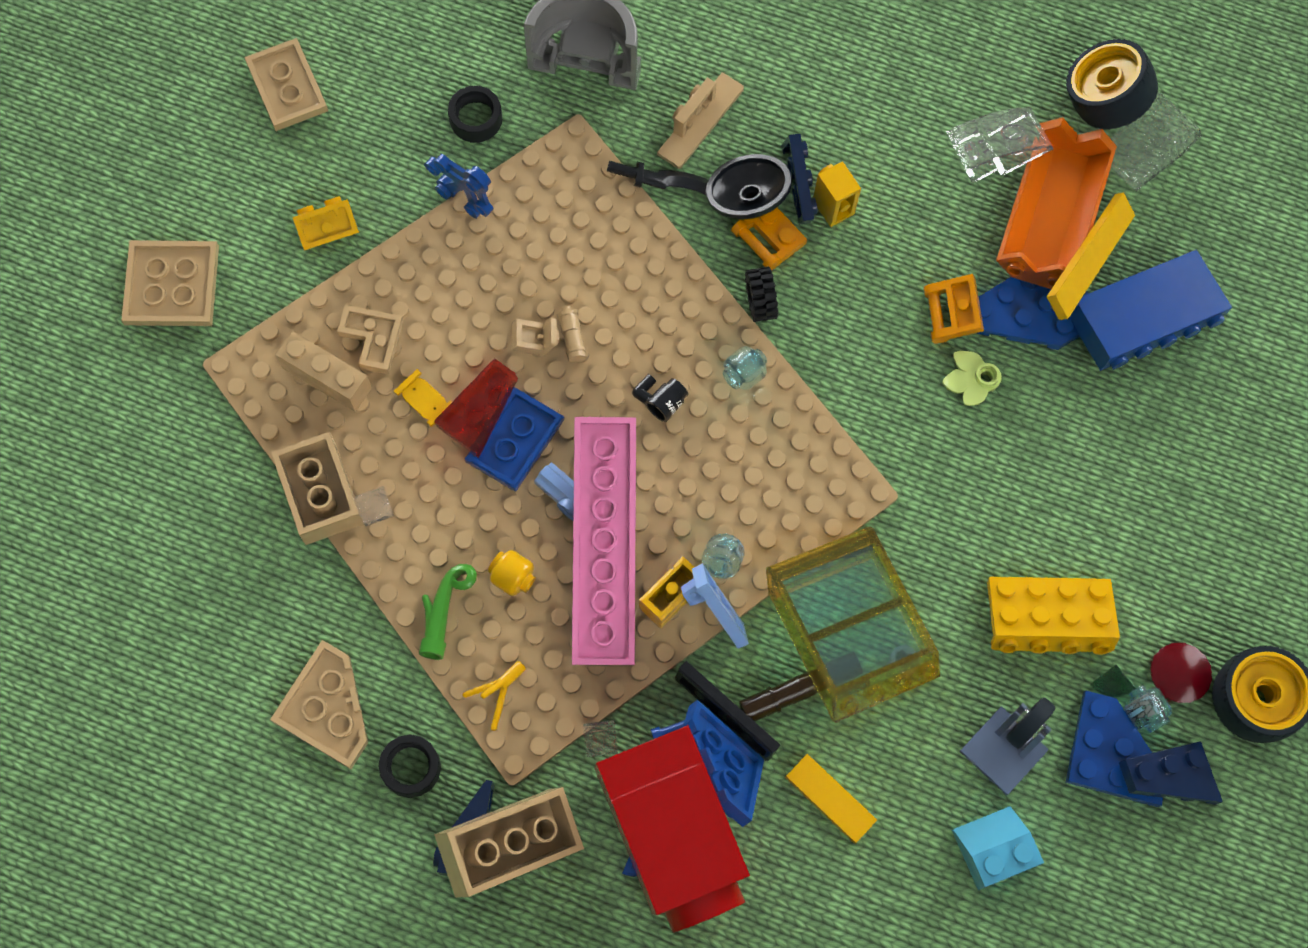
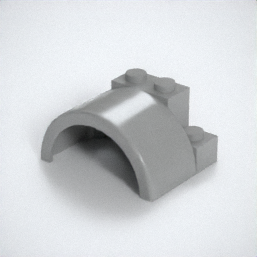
M539 0L532 7L523 25L528 69L555 74L557 65L606 74L609 75V85L631 90L637 89L641 73V57L637 56V27L631 12L621 0ZM562 30L560 43H555L551 36ZM620 45L623 50V53L617 55L618 48Z

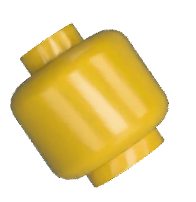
M509 550L505 553L499 552L488 568V572L491 574V583L510 596H515L521 591L527 593L536 579L532 575L534 571L533 563L514 550Z

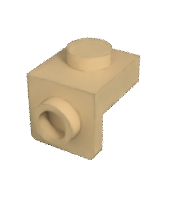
M549 318L544 323L515 319L512 322V350L546 355L558 344L560 334L556 327V318Z

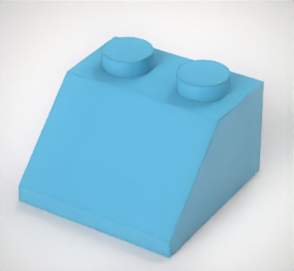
M1011 806L952 830L978 890L1044 863L1031 832Z

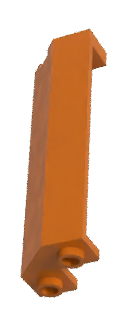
M1063 117L1039 123L996 259L1011 277L1052 289L1093 228L1117 148L1116 144L1103 129L1078 135Z

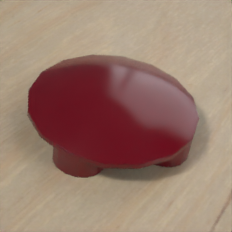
M1171 643L1162 647L1151 658V679L1161 698L1165 701L1191 703L1202 698L1209 690L1212 681L1211 665L1206 656L1196 647L1186 643Z

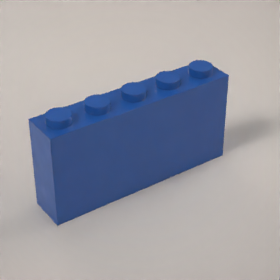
M1196 249L1084 295L1069 318L1099 370L1102 371L1109 367H1112L1113 370L1120 368L1129 361L1128 359L1135 356L1137 359H1141L1149 355L1158 346L1162 349L1174 344L1177 338L1185 336L1186 339L1198 334L1203 327L1209 326L1210 329L1214 328L1226 320L1224 316L1233 307Z

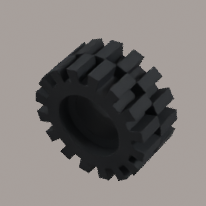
M768 266L746 270V292L753 322L777 319V293L775 292V282L773 281L771 268Z

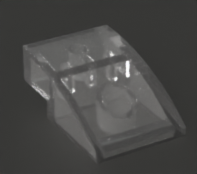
M1031 107L990 113L946 131L972 184L997 170L1003 176L1053 150Z

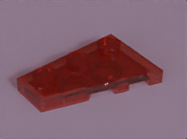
M494 358L434 420L435 425L479 459L518 380L516 373Z

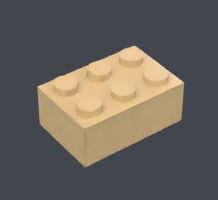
M330 431L271 452L298 533L305 545L364 524Z

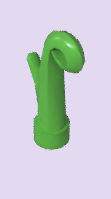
M458 564L445 574L435 595L433 605L428 595L424 594L422 596L426 623L425 637L421 641L419 655L434 660H442L444 658L446 648L444 640L453 588L466 590L474 585L477 573L471 565ZM467 574L464 581H457L458 577Z

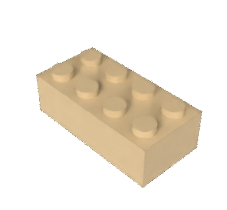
M563 787L548 789L434 834L455 898L470 897L584 849Z

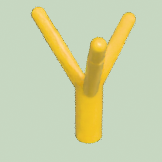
M516 661L498 680L465 691L462 694L464 698L481 693L480 696L484 699L500 689L491 724L492 731L497 729L507 688L526 670L520 661Z

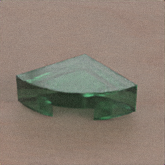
M1117 665L1090 684L1099 693L1111 697L1125 696L1136 690Z

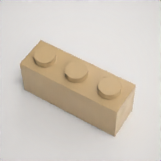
M294 331L276 353V357L283 369L355 412L372 389L366 374Z

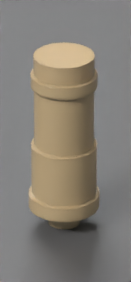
M565 306L557 314L560 322L562 335L564 336L566 354L570 362H579L586 358V350L583 345L578 318L579 314L578 310L571 309V306Z

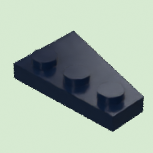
M793 134L786 138L781 148L783 154H789L787 167L790 171L791 179L795 180V185H792V197L798 223L801 225L811 223L814 220V215H817L816 199L811 198L809 187L813 186L811 170H806L805 158H808L807 143L801 140V134Z
M1201 741L1119 762L1128 791L1131 794L1161 798L1166 796L1181 798L1183 801L1191 802L1197 800L1213 805L1223 802Z

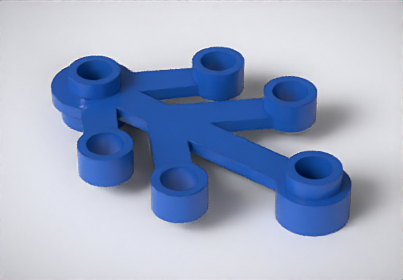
M440 154L437 158L431 156L425 162L424 166L432 175L438 176L440 173H443L436 181L437 186L435 187V190L441 197L448 199L449 197H454L459 191L464 190L468 200L464 209L471 217L477 219L480 214L487 217L494 208L486 195L491 180L482 169L473 166L471 169L465 170L444 154Z

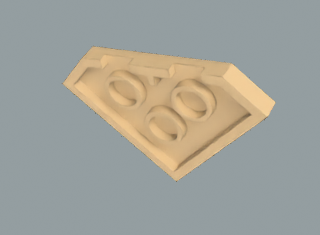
M322 640L270 720L349 769H352L367 746L368 738L349 655Z

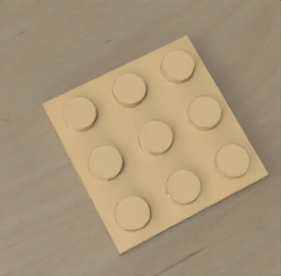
M129 240L122 323L135 326H212L219 254L217 241Z

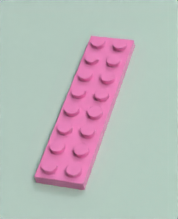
M575 417L572 665H635L636 418Z

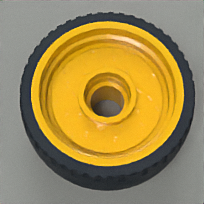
M1113 39L1093 45L1076 58L1067 74L1066 86L1070 100L1079 116L1094 128L1110 130L1135 122L1149 110L1158 93V81L1149 57L1137 43L1130 40Z
M1273 646L1249 648L1229 659L1215 677L1212 687V700L1215 712L1223 725L1243 740L1254 743L1279 741L1293 735L1308 722V668L1299 658L1295 657L1291 652L1285 651V649ZM1257 690L1265 695V703L1259 699Z

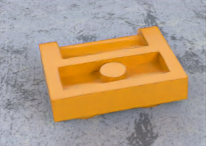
M778 207L761 217L739 220L731 228V232L736 237H741L763 261V266H769L771 271L807 243V238ZM754 227L777 253L772 254L749 229Z
M973 274L924 286V294L929 301L933 331L931 332L932 343H944L949 339L984 331L976 279ZM944 293L947 295L951 326L945 328L939 297Z

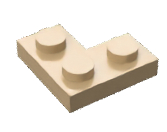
M345 305L337 332L342 337L365 341L359 361L361 369L389 374L404 320L401 315Z

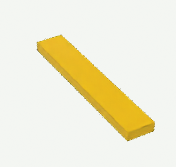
M1124 192L1113 196L1046 296L1059 320L1070 317L1135 217V213Z

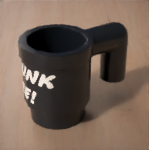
M647 374L633 389L632 394L636 399L645 404L647 409L657 419L667 422L684 403V399L688 396V391L679 381L671 378L651 395L647 391L656 383V380L650 374Z

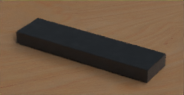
M685 661L679 667L675 680L706 708H709L717 718L765 761H769L780 747V744L691 664Z

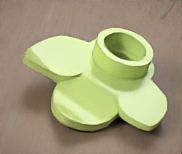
M971 351L954 352L953 357L958 369L953 370L942 381V384L949 391L963 394L964 405L975 406L985 401L988 392L995 390L999 386L1002 376L1000 370L994 364L984 363L979 354ZM988 375L991 381L985 382L981 376Z

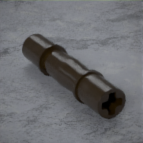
M850 652L827 663H821L819 668L795 676L774 688L769 686L766 690L739 701L741 710L756 722L776 712L780 713L782 708L806 700L827 688L832 690L835 686L862 675V669L855 654Z

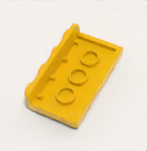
M988 578L987 587L993 632L991 640L992 650L1003 653L1031 651L1036 654L1047 651L1063 652L1065 654L1093 652L1097 655L1114 651L1120 639L1111 579Z

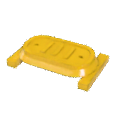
M416 369L394 390V393L397 396L402 393L404 400L423 418L428 419L427 424L432 427L455 404L451 400L446 403L445 398L426 380L418 378L422 373Z

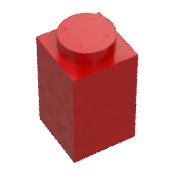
M689 725L596 763L595 772L651 913L654 915L665 913L672 933L709 920L745 903L737 881L749 877L750 874Z

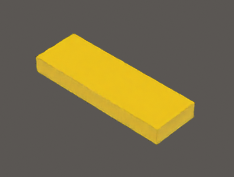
M808 754L785 777L854 844L877 821L865 807Z

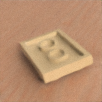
M297 38L244 57L275 131L328 112L325 100Z

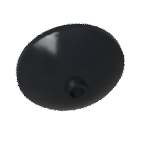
M764 154L744 155L724 163L711 175L706 186V195L710 206L718 214L732 219H753L770 213L783 203L790 193L792 179L788 167L781 160Z

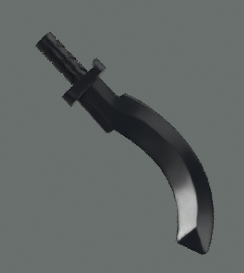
M613 161L608 163L607 172L635 179L634 186L641 187L642 183L660 189H666L669 186L680 187L706 195L708 179L695 174L674 170L654 172L644 169V163L638 161L636 167Z

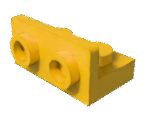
M338 196L324 201L325 207L314 210L313 205L296 210L298 216L292 218L304 251L359 233L348 199L342 201L341 197Z

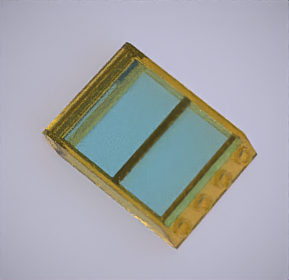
M871 526L766 568L768 594L831 719L835 723L940 677L939 652L874 528Z

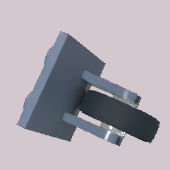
M1044 697L1031 709L1022 703L1012 714L1001 706L959 752L1005 795H1008L1049 750L1041 741L1052 730L1045 722L1054 713L1056 708Z

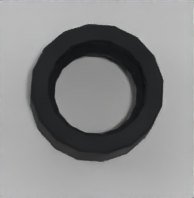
M482 86L462 88L452 96L448 104V117L451 128L462 140L470 143L489 140L498 133L502 125L501 104L497 95L488 88ZM470 103H483L490 107L492 116L484 124L469 126L460 121L459 111Z
M411 734L399 736L389 742L381 752L378 764L380 777L385 785L398 796L407 798L422 796L430 791L438 781L441 771L440 757L432 744L421 736ZM403 749H419L428 758V772L423 780L417 784H402L392 774L391 765L393 758Z

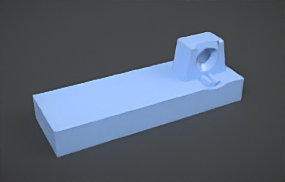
M703 563L692 568L694 578L681 586L682 594L690 606L706 601V604L736 647L739 649L748 645L749 642L744 623Z

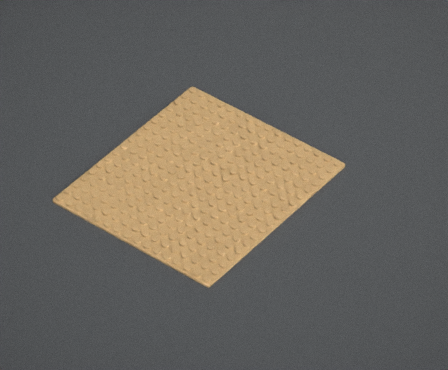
M579 114L565 121L487 173L491 183L488 186L486 195L494 208L487 217L481 214L477 219L471 217L464 209V206L468 203L464 190L458 192L454 197L449 198L203 362L206 372L273 463L274 460L271 452L330 431L364 524L330 536L328 539L509 786L517 785L724 630L706 604V601L690 606L687 602L662 628L658 627L639 608V599L669 569H673V565L682 556L694 567L703 563L738 616L742 617L892 505L898 498V494L756 323L753 322L751 317L642 187L634 186L635 179L607 172L609 161L622 163L584 117ZM345 305L401 315L404 321L389 374L361 369L359 361L365 341L339 336L337 330ZM565 306H571V309L578 310L581 336L586 350V358L579 362H570L566 354L564 336L562 335L560 322L557 314ZM549 318H556V327L560 334L559 341L546 355L512 350V322L515 319L544 323ZM293 331L368 376L372 389L356 412L281 367L276 353ZM416 369L422 373L418 378L426 380L445 398L446 403L451 400L455 404L432 427L427 424L428 419L423 418L404 400L402 393L399 396L394 393V390ZM647 374H650L656 380V383L647 391L651 395L671 378L679 381L688 391V396L684 399V403L667 422L657 419L647 409L646 405L632 394L633 389ZM513 387L564 416L563 423L516 492L465 462V457ZM575 417L636 418L635 665H572L573 521L560 511L557 503L534 483V480L539 472L552 462L574 481ZM741 541L744 546L745 555L739 571L733 573L735 575L733 577L721 578L725 566H733L741 561L736 552ZM509 550H514L533 563L534 571L532 575L536 579L527 593L521 591L515 596H510L491 583V574L488 572V568L499 552L505 553ZM458 564L471 565L477 573L474 585L466 590L455 588L452 590L444 640L446 643L444 658L442 660H434L419 655L421 641L425 637L426 629L422 596L424 594L428 595L433 605L435 595L445 574ZM467 574L458 577L457 581H464ZM516 661H520L526 670L507 688L497 729L492 731L491 724L500 689L484 699L481 698V693L464 698L462 694L465 691L498 680Z

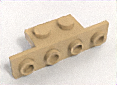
M723 72L715 81L707 77L701 85L697 84L691 91L687 103L684 106L681 104L674 112L672 118L674 120L673 133L658 150L657 155L677 169H681L740 96L744 86Z

